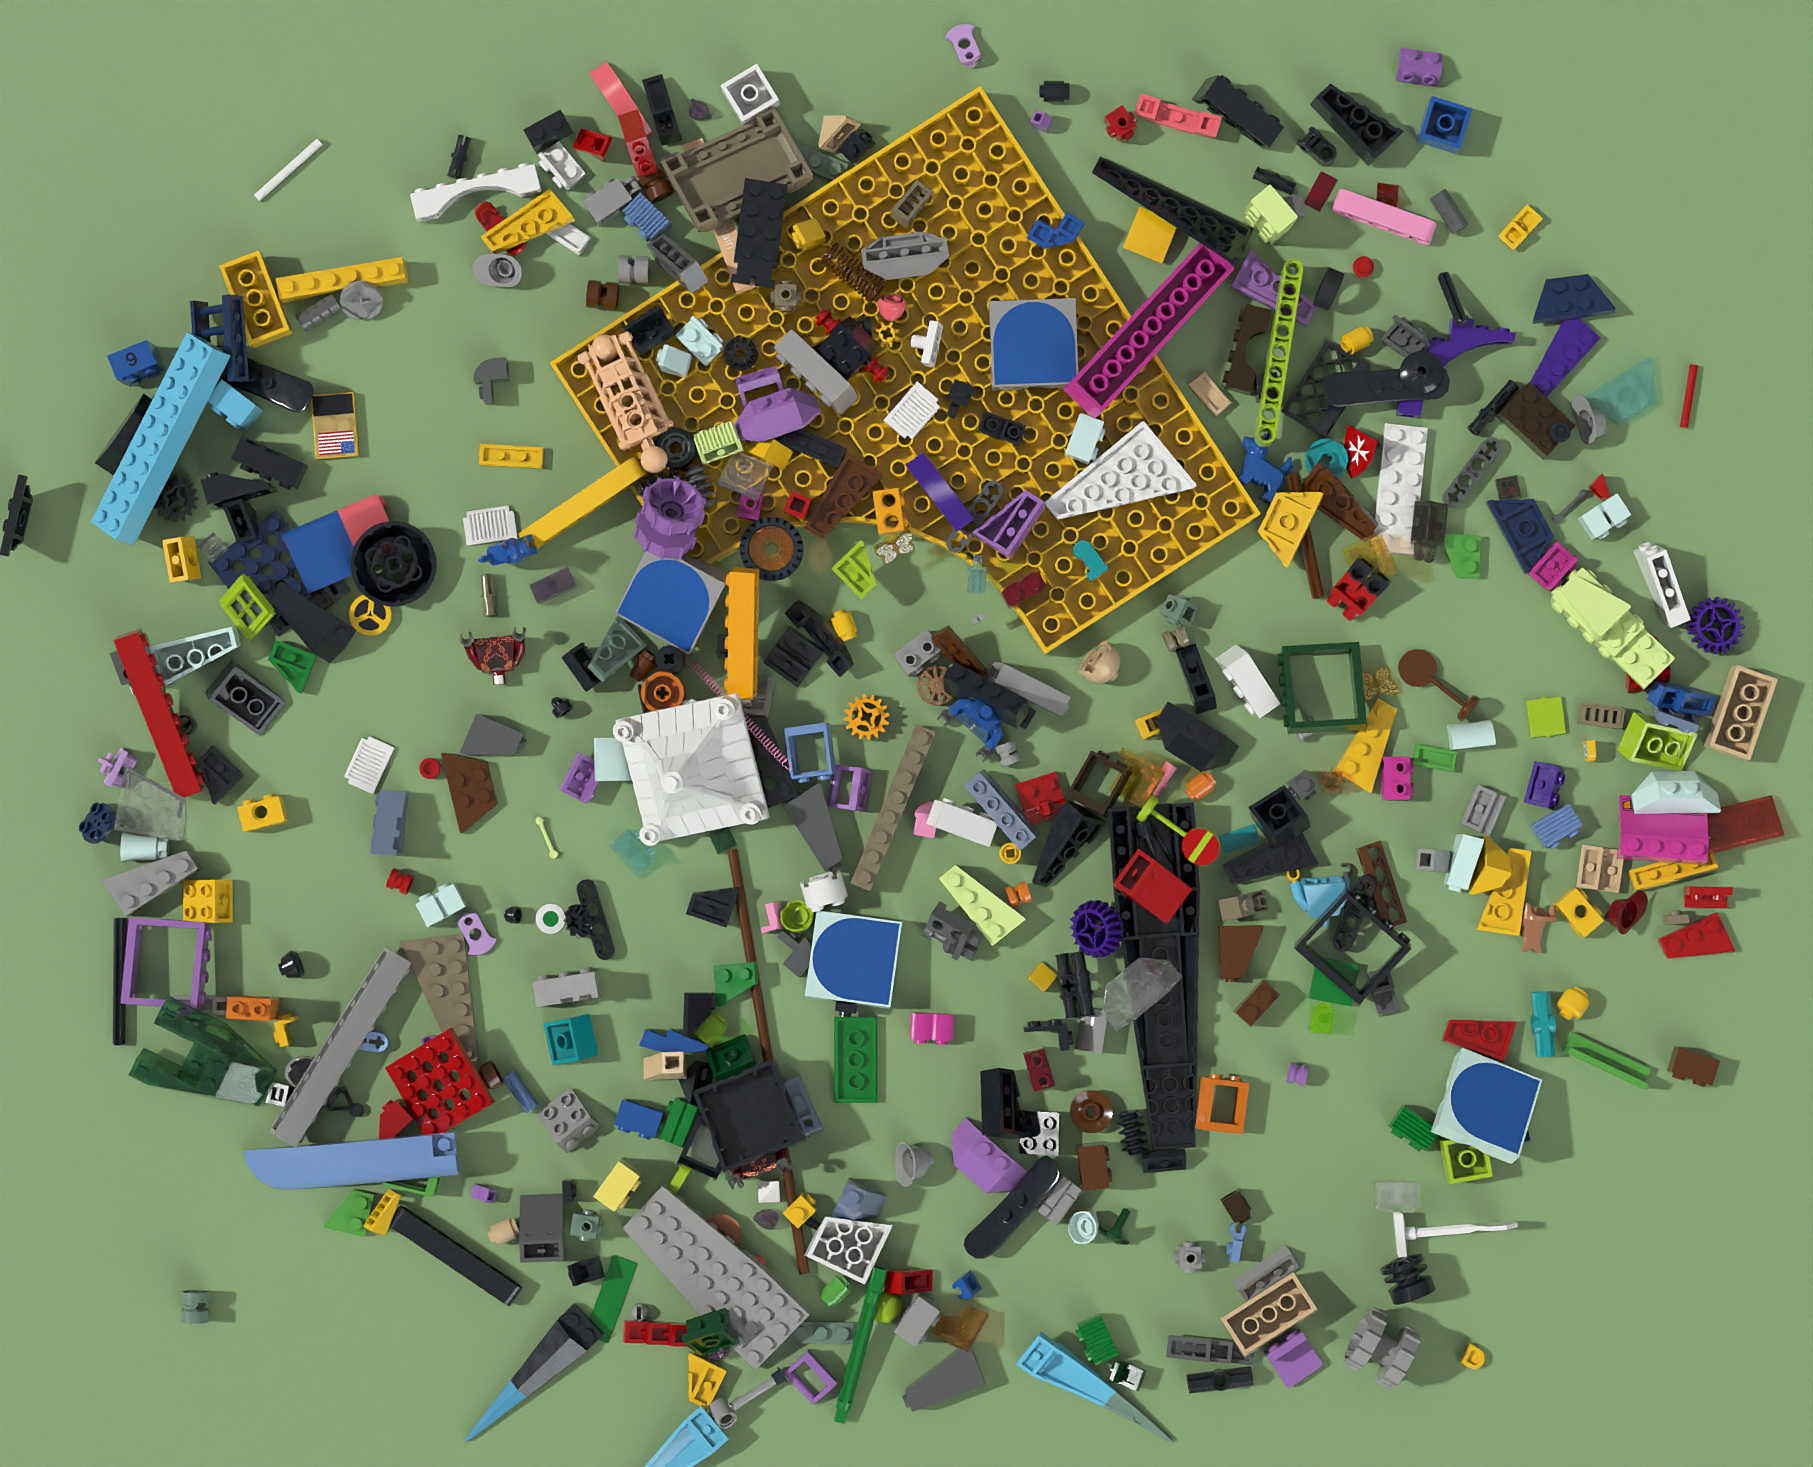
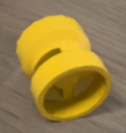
M1007 843L1001 847L999 856L1004 863L1013 864L1020 859L1021 851L1014 843Z

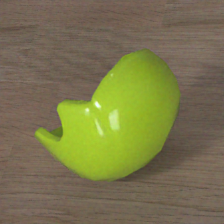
M796 900L788 902L784 909L781 910L780 920L785 929L794 933H800L811 926L814 921V912L811 911V908L806 907L804 901Z
M882 1291L875 1320L880 1323H891L897 1320L902 1315L904 1309L902 1298L898 1294Z

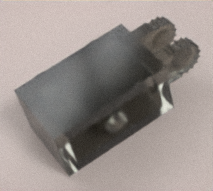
M1415 501L1410 544H1414L1413 557L1417 561L1424 559L1425 562L1432 563L1435 559L1436 547H1444L1448 504L1434 501Z

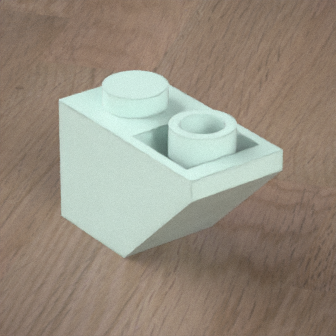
M664 344L663 350L659 349L656 359L661 371L687 378L692 360L691 354Z

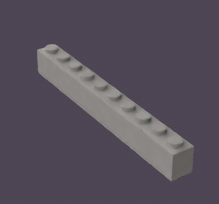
M386 946L383 948L269 1129L274 1136L295 1148L298 1143L304 1140L306 1130L316 1121L317 1113L328 1102L332 1089L340 1083V1076L345 1069L350 1067L355 1052L362 1048L367 1033L374 1029L377 1017L387 1007V1001L397 992L401 979L409 973L410 961Z

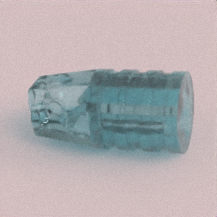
M974 555L973 566H968L967 593L986 594L987 566H982V555Z

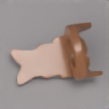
M1525 904L1521 922L1523 926L1522 952L1532 949L1536 953H1541L1540 938L1542 937L1543 927H1545L1546 921L1557 922L1556 906L1550 905L1549 911L1546 913L1540 907Z

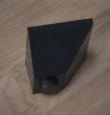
M712 992L684 993L683 1037H688L712 1014V1010H716V997H712Z

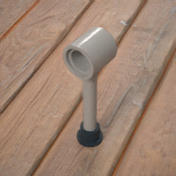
M778 1367V1370L771 1374V1378L732 1403H729L726 1398L714 1400L709 1406V1412L717 1426L721 1429L731 1427L737 1420L735 1410L777 1384L778 1386L784 1381L787 1383L788 1381Z

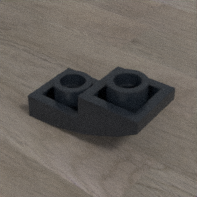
M983 411L976 432L1019 446L1026 425Z

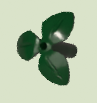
M1123 1208L1113 1228L1107 1231L1099 1225V1232L1116 1244L1128 1245L1129 1241L1122 1240V1227L1131 1212Z

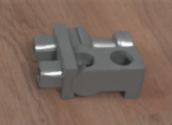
M939 901L929 917L922 936L927 939L934 937L943 943L944 952L953 955V959L958 960L960 956H963L971 961L978 949L977 946L982 940L983 934L974 930L975 922L971 920L968 922L966 918L954 915L946 910V904Z

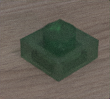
M724 827L709 834L717 854L737 846L729 827Z

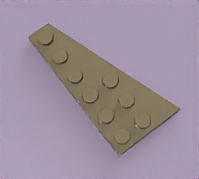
M457 934L400 941L441 1032L443 1033L452 1027L472 1062H479L464 935Z

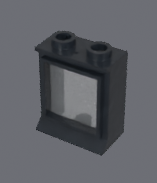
M698 1115L677 1164L680 1166L682 1164L693 1169L696 1173H702L717 1181L722 1167L712 1144L710 1130L702 1116Z

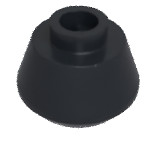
M289 951L281 958V963L278 964L281 975H286L287 978H302L305 973L300 956L296 951Z

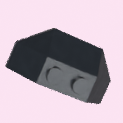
M144 393L141 395L94 462L111 475H114L152 402L149 396Z
M1170 702L1165 704L1156 719L1164 749L1200 772L1228 765L1239 747L1226 735Z

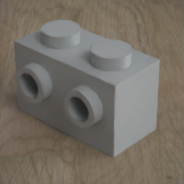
M927 629L893 654L895 660L908 676L910 674L916 676L924 670L922 665L928 661L933 663L941 657V650L931 640L932 635Z

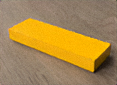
M480 444L479 466L543 469L544 447Z

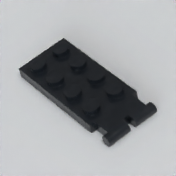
M745 178L733 263L738 264L736 274L731 276V282L750 285V279L755 278V286L774 289L775 280H771L772 269L777 267L787 184Z

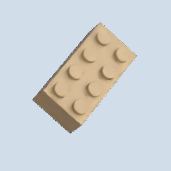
M1739 665L1731 666L1703 747L1742 761L1750 760L1778 679Z
M1293 1272L1222 1317L1221 1322L1245 1358L1316 1313L1317 1308Z

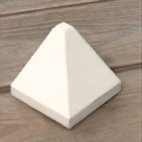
M779 1180L758 1181L759 1203L780 1202Z

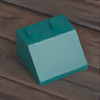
M590 1014L543 1023L552 1065L599 1056Z

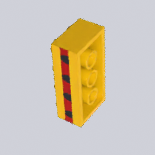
M259 250L219 265L230 295L243 296L245 333L248 343L252 348L255 349L294 334L283 304L279 300L278 291L265 257Z

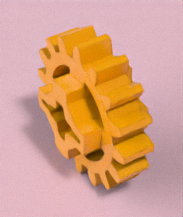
M863 694L862 700H859L856 696V703L849 702L850 710H844L848 717L843 718V720L849 722L846 729L852 728L851 735L854 736L858 733L860 740L863 738V735L867 737L868 741L871 735L878 738V731L885 732L882 726L889 725L885 718L889 717L890 714L884 713L887 705L881 707L882 699L874 701V695L867 699L866 695ZM863 703L873 704L876 708H866ZM857 707L859 710L858 717L852 720L853 711ZM861 708L867 714L871 713L873 715L870 717L872 726L867 721H861L863 717ZM881 714L880 724L876 728L874 724L875 718ZM863 725L868 727L869 731H861L856 727Z

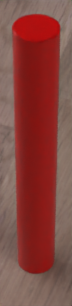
M1690 364L1680 428L1688 429L1698 365Z

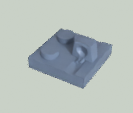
M1652 704L1653 713L1658 723L1665 726L1670 724L1677 726V729L1684 733H1689L1690 731L1697 732L1699 723L1696 714L1680 713L1671 708L1657 707Z

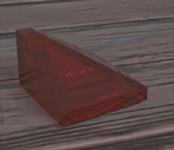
M1377 183L1376 201L1396 207L1399 185Z

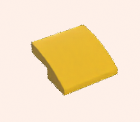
M1139 206L1123 248L1163 263L1176 227L1147 208Z

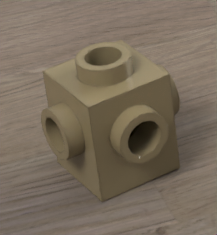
M780 281V284H775V290H771V303H775V309L782 313H790L792 310H797V303H801V290H797V284H793L792 281ZM782 293H790L788 298H783L781 295Z

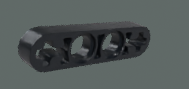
M1364 874L1359 877L1353 889L1356 892L1363 891L1365 884L1362 881L1370 880L1369 884L1372 887H1368L1364 894L1358 893L1365 905L1371 903L1378 884L1377 879L1372 874ZM1348 901L1333 938V946L1339 952H1346L1353 946L1365 914L1350 901ZM1347 917H1353L1356 920L1357 925L1355 928H1349L1346 925ZM1346 932L1353 933V935H1347L1346 942L1348 945L1346 944L1342 947L1338 939L1343 938Z
M582 880L576 888L580 904L586 909L591 903L599 907L598 913L595 916H591L592 929L589 933L595 953L598 958L609 960L615 954V946L597 887L592 880ZM584 883L592 886V890L589 893L591 897L595 895L596 900H589L584 903L583 899H587L586 893L581 892ZM596 924H602L605 927V933L602 936L594 934L593 927ZM608 936L609 941L604 942L606 947L611 948V951L608 952L609 956L605 957V954H600L599 951L602 949L601 942L597 944L596 940Z

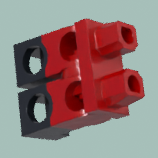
M1361 555L1356 558L1335 584L1327 600L1334 608L1341 601L1348 605L1342 614L1349 621L1358 615L1361 616L1391 582L1389 578L1376 569L1366 582L1360 585L1374 569V566Z

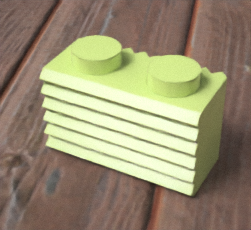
M733 421L722 423L717 427L714 426V428L702 430L693 435L703 465L744 451Z

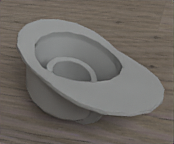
M507 253L482 254L476 258L472 267L473 275L477 281L487 286L513 287L522 279L521 264L513 255Z
M1581 394L1575 395L1572 400V411L1580 438L1586 445L1594 442L1595 437L1607 433L1605 415L1597 407L1590 406L1584 396Z

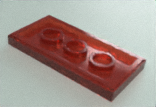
M1772 795L1721 807L1720 813H1707L1708 855L1781 838L1785 835Z

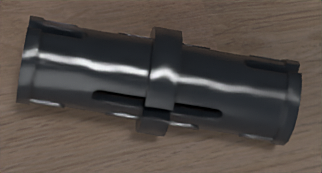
M458 135L454 153H451L452 161L447 174L448 177L452 178L456 169L454 179L461 178L464 162H467L468 157H466L471 141V138L467 136L464 145H462L464 136Z
M1257 166L1252 177L1253 180L1255 179L1268 186L1271 185L1273 188L1292 195L1297 184L1280 177L1279 173L1273 174Z

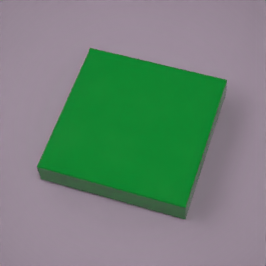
M1324 958L1351 983L1356 985L1359 964ZM1314 966L1309 999L1352 1007L1353 999Z

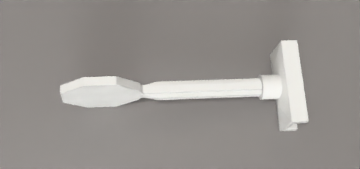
M1402 1211L1393 1212L1398 1257L1407 1256V1240H1415L1416 1237L1463 1234L1477 1230H1508L1518 1227L1516 1221L1425 1228L1406 1227Z

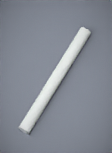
M318 139L313 141L256 192L254 196L261 201L318 150L322 143Z

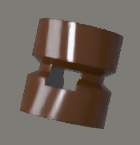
M656 164L657 172L638 177L642 187L647 188L646 195L651 203L662 201L675 192L670 180H665L667 175L661 164Z
M589 280L586 293V307L599 308L603 306L604 309L617 310L619 283L606 282L604 285L601 281Z
M491 1060L480 1066L478 1073L488 1089L494 1090L504 1084L497 1067Z

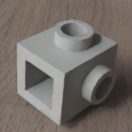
M1183 1241V1245H1177L1178 1251H1174V1262L1178 1264L1180 1269H1184L1185 1273H1195L1197 1269H1202V1263H1205V1250H1201V1246L1196 1244V1241ZM1189 1254H1193L1195 1257L1192 1262L1187 1261Z

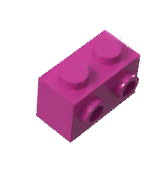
M1382 757V800H1410V796L1414 795V784L1410 783V774L1414 773V763L1410 761V757Z

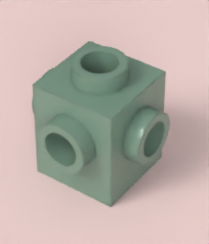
M1169 594L1160 614L1167 617L1166 622L1178 626L1180 623L1191 627L1199 607L1189 602L1190 599L1184 595L1178 594L1176 597Z
M583 1209V1212L575 1211L573 1213L570 1235L579 1236L581 1241L591 1242L592 1238L596 1239L598 1234H602L604 1221H600L601 1215H596V1211ZM585 1223H589L590 1228L585 1227Z

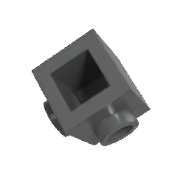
M1302 770L1286 783L1289 787L1287 789L1294 798L1298 800L1305 798L1306 801L1316 794L1315 789L1319 787L1306 770Z

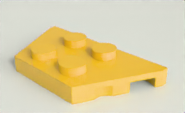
M1278 492L1275 494L1258 532L1283 562L1284 567L1289 568L1324 496L1323 492Z

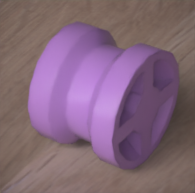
M1291 1062L1286 1082H1296L1300 1086H1304L1308 1074V1065L1298 1066L1296 1063Z

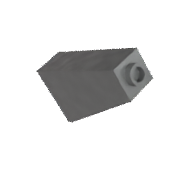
M818 783L783 807L824 871L829 869L832 872L842 866L840 861L843 860L822 786Z
M970 1341L965 1342L905 1388V1395L902 1397L906 1408L911 1407L912 1412L985 1385Z

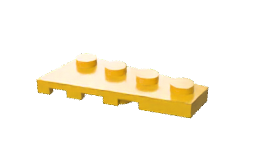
M549 188L480 237L492 253L498 254L570 224L575 219Z
M1378 698L1367 715L1365 730H1358L1334 770L1335 773L1368 793H1372L1397 711L1396 708Z
M1510 848L1507 855L1510 857V864L1513 868L1510 879L1505 881L1502 887L1492 890L1476 930L1520 936L1531 851Z

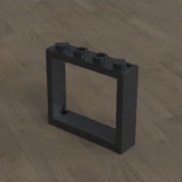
M1345 888L1296 941L1294 949L1360 1005L1412 949L1409 943L1411 940L1403 932L1400 934L1393 929L1395 926L1387 918H1380L1377 915L1378 911L1371 904L1365 905L1361 901L1362 897L1355 890L1349 891ZM1346 899L1400 945L1360 990L1307 944V941Z

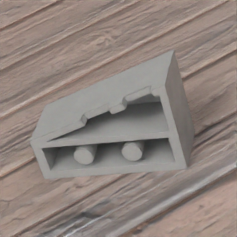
M592 967L579 969L580 974L572 975L571 971L558 973L559 977L550 978V974L537 976L538 981L532 982L536 1007L601 997L602 992L598 971H593Z

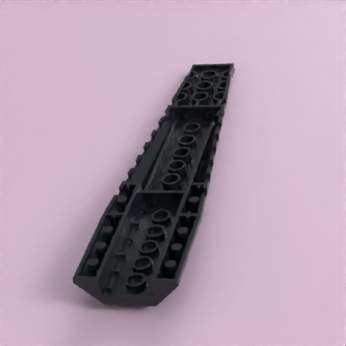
M1194 802L1157 804L1154 808L1155 811L1186 833L1196 828ZM1144 805L1108 808L1113 883L1135 854L1133 830L1136 829L1135 824L1141 822L1136 817ZM1150 814L1146 820L1151 819L1152 824H1156L1157 831L1170 852L1174 863L1171 864L1155 835L1151 837L1156 857L1153 858L1151 856L1147 840H1141L1139 836L1140 850L1157 861L1192 890L1168 924H1165L1117 890L1114 885L1113 892L1116 913H1120L1118 920L1123 921L1120 927L1125 930L1120 933L1124 938L1121 940L1147 1116L1149 1127L1151 1128L1152 1149L1196 1147L1198 865L1191 863L1184 856L1182 851L1184 837Z

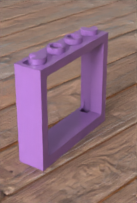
M129 917L121 1004L202 1010L204 1001L207 998L204 987L209 978L206 967L211 957V951L208 949L209 941L212 939L211 924ZM143 925L198 929L191 1002L136 998Z

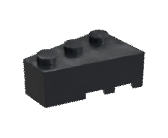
M241 436L231 458L241 464L240 469L252 473L253 470L260 473V478L271 482L272 478L280 481L279 486L291 490L292 487L299 488L308 467L300 461L251 441L244 436Z
M994 1068L980 1071L982 1135L1011 1140L1029 1137V1130H1025L1022 1118L1025 1117L1024 1110H1020L1017 1098L1020 1097L1014 1070Z

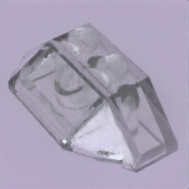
M1138 958L1106 985L1102 1015L1113 1029L1118 1031L1137 1019L1165 996L1182 978V975L1169 960Z

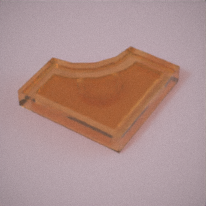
M968 1305L963 1312L957 1315H940L941 1317L936 1325L932 1327L930 1335L968 1352L989 1316L986 1312Z

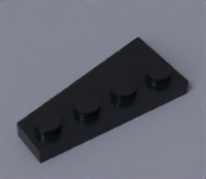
M1302 832L1275 850L1269 842H1266L1222 864L1231 883L1234 884L1317 865L1318 862Z

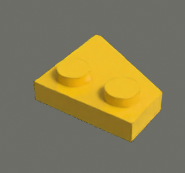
M690 1352L688 1355V1401L698 1406L702 1405L708 1410L727 1369Z

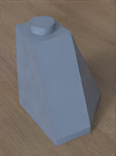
M848 1178L831 1214V1218L866 1221L877 1217L887 1196Z

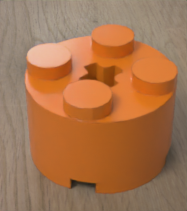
M656 672L646 679L641 688L642 701L650 711L681 705L686 697L683 683L672 673ZM663 688L669 692L665 699L658 695V692H661Z

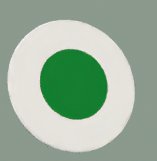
M555 904L542 906L536 914L538 928L548 934L559 932L565 924L563 921L566 918L564 911Z

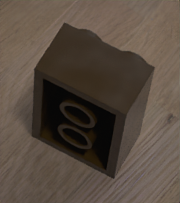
M1530 382L1525 384L1496 415L1501 422L1541 459L1547 457L1559 444L1553 442L1548 436V429L1554 422L1564 421L1570 426L1571 430L1576 426Z

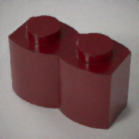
M1039 572L1030 573L1021 582L1008 585L1002 591L1001 597L1008 608H1014L1021 605L1026 598H1032L1042 593L1046 583Z

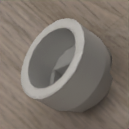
M641 1303L634 1305L631 1310V1316L635 1321L645 1320L649 1313L647 1306ZM637 1308H641V1318H637Z

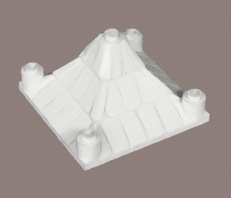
M738 692L615 720L616 724L613 727V735L618 741L622 742L642 817L643 828L640 830V839L644 844L652 846L659 841L743 823L755 824L760 820L770 817Z

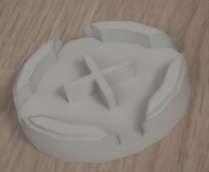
M355 281L345 286L340 295L341 308L346 315L353 319H371L381 311L383 295L375 284L368 281Z

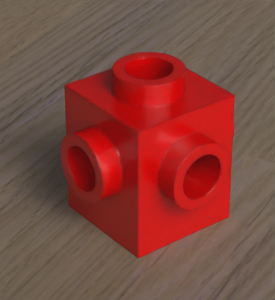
M1123 105L1105 116L1104 122L1107 125L1105 129L1112 139L1115 137L1117 142L1122 139L1127 141L1135 135L1134 131L1137 127V120L1132 112L1128 113Z

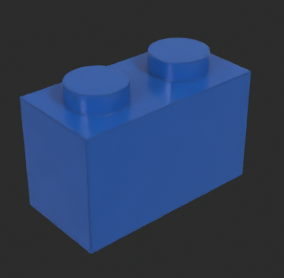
M622 1099L614 1125L619 1126L618 1130L626 1133H630L631 1130L639 1132V1137L650 1140L651 1137L655 1138L657 1136L664 1111Z

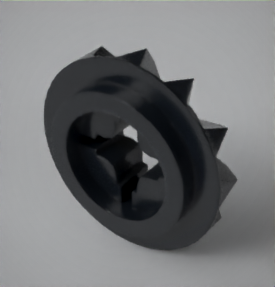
M743 336L732 338L724 349V359L727 365L737 371L750 369L758 358V350L755 343ZM736 346L741 348V350H748L744 354L745 362L740 357H734L737 354Z
M580 904L569 906L568 910L564 912L566 918L563 921L567 923L566 930H570V936H576L577 939L586 937L592 929V918L589 911ZM576 918H580L579 922L576 925Z

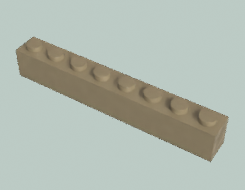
M916 724L853 875L852 884L871 891L936 732Z

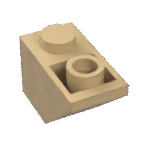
M661 1052L644 1058V1080L687 1079V1057L684 1052Z

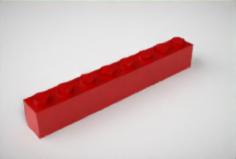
M140 628L117 636L114 639V644L176 799L178 800L201 792L204 787L203 784H205L204 776L201 772L198 773L195 766L197 764L196 756L193 752L190 753L187 746L190 744L188 736L185 732L182 733L179 726L182 725L178 713H174L172 705H174L173 698L170 693H166L164 688L166 681L163 674L158 673L156 668L158 661L155 654L150 653L148 648L150 641L147 634L143 633Z

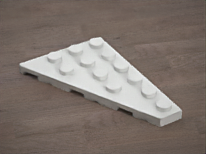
M1142 421L1044 503L1054 517L1060 520L1190 490L1197 485L1146 423Z

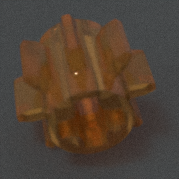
M1333 767L1331 772L1328 773L1323 770L1322 774L1325 777L1324 779H1319V783H1324L1322 791L1328 789L1331 795H1333L1335 790L1341 792L1340 784L1346 783L1344 779H1340L1342 771L1336 773ZM1328 778H1336V785L1333 783L1328 785Z

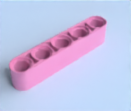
M1343 189L1338 190L1332 207V211L1339 215L1425 245H1430L1437 226L1436 222Z

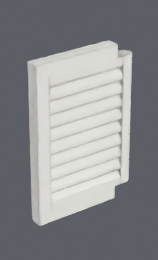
M916 382L884 419V422L904 439L907 436L913 439L940 408L936 404L938 399L919 382Z
M509 505L466 511L467 518H463L467 546L518 538L514 511L509 510Z
M370 736L367 740L361 738L344 777L349 779V784L374 794L395 748Z

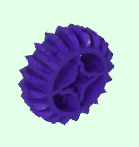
M1710 597L1706 598V604L1703 601H1699V608L1696 606L1692 608L1695 614H1689L1693 622L1686 623V626L1692 627V630L1687 631V634H1694L1695 636L1691 639V642L1693 643L1698 640L1699 643L1696 648L1700 649L1704 646L1705 653H1708L1711 649L1714 655L1718 653V649L1721 654L1726 653V648L1728 650L1734 649L1733 644L1737 645L1740 643L1736 636H1744L1739 629H1744L1745 625L1740 624L1739 621L1745 618L1744 616H1737L1741 609L1733 610L1735 607L1734 602L1727 606V598H1724L1721 603L1719 597H1714L1713 601ZM1715 608L1725 612L1729 619H1722L1718 612L1715 611ZM1708 610V621L1705 625L1700 626L1701 618ZM1713 623H1724L1723 625H1720L1719 628L1712 627L1707 629V627L1712 626ZM1731 625V632L1724 641V629L1726 626ZM1702 633H1711L1717 643L1709 641Z
M1090 900L1078 906V909L1073 912L1075 916L1070 919L1073 925L1069 927L1073 930L1071 936L1076 939L1074 944L1080 945L1079 951H1085V956L1103 958L1113 954L1115 949L1120 947L1119 942L1124 939L1120 935V933L1125 931L1120 927L1123 921L1118 920L1120 913H1114L1115 907H1109V902Z

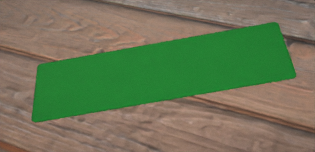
M616 1255L612 1257L590 1317L604 1332L599 1340L605 1343H609L637 1267V1263Z

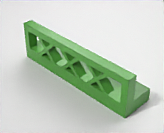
M1571 1032L1563 1052L1639 1088L1647 1089L1648 1083H1646V1080L1651 1071L1650 1068Z

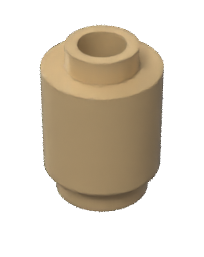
M507 1218L490 1225V1230L487 1231L490 1241L492 1243L495 1242L498 1246L517 1238V1235H519V1224L516 1218Z

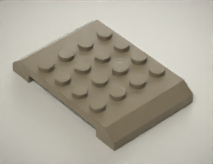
M774 107L755 115V120L682 154L677 151L660 159L664 172L698 232H709L740 217L745 178L787 184L786 195L805 187L813 179L810 168Z

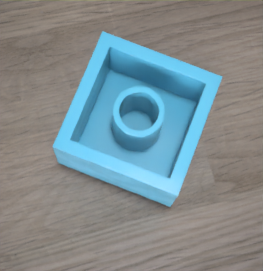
M223 380L215 387L208 399V402L211 403L209 408L223 418L227 415L226 421L240 431L242 428L249 431L263 413L262 409Z

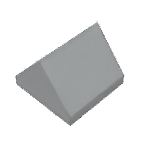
M1292 194L1282 198L1298 217L1305 216L1301 195Z

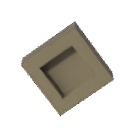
M1682 910L1669 911V915H1663V924L1689 923V914H1682Z

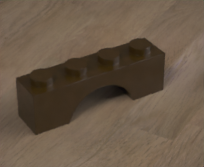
M1247 304L1245 309L1240 310L1238 321L1241 322L1240 330L1236 329L1233 342H1236L1234 350H1230L1227 362H1230L1231 365L1229 371L1225 370L1222 379V382L1226 383L1224 389L1245 395L1251 393L1256 371L1248 365L1245 359V346L1254 336L1266 333L1272 310Z

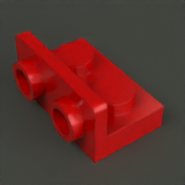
M1684 886V907L1727 908L1728 896H1733V887Z

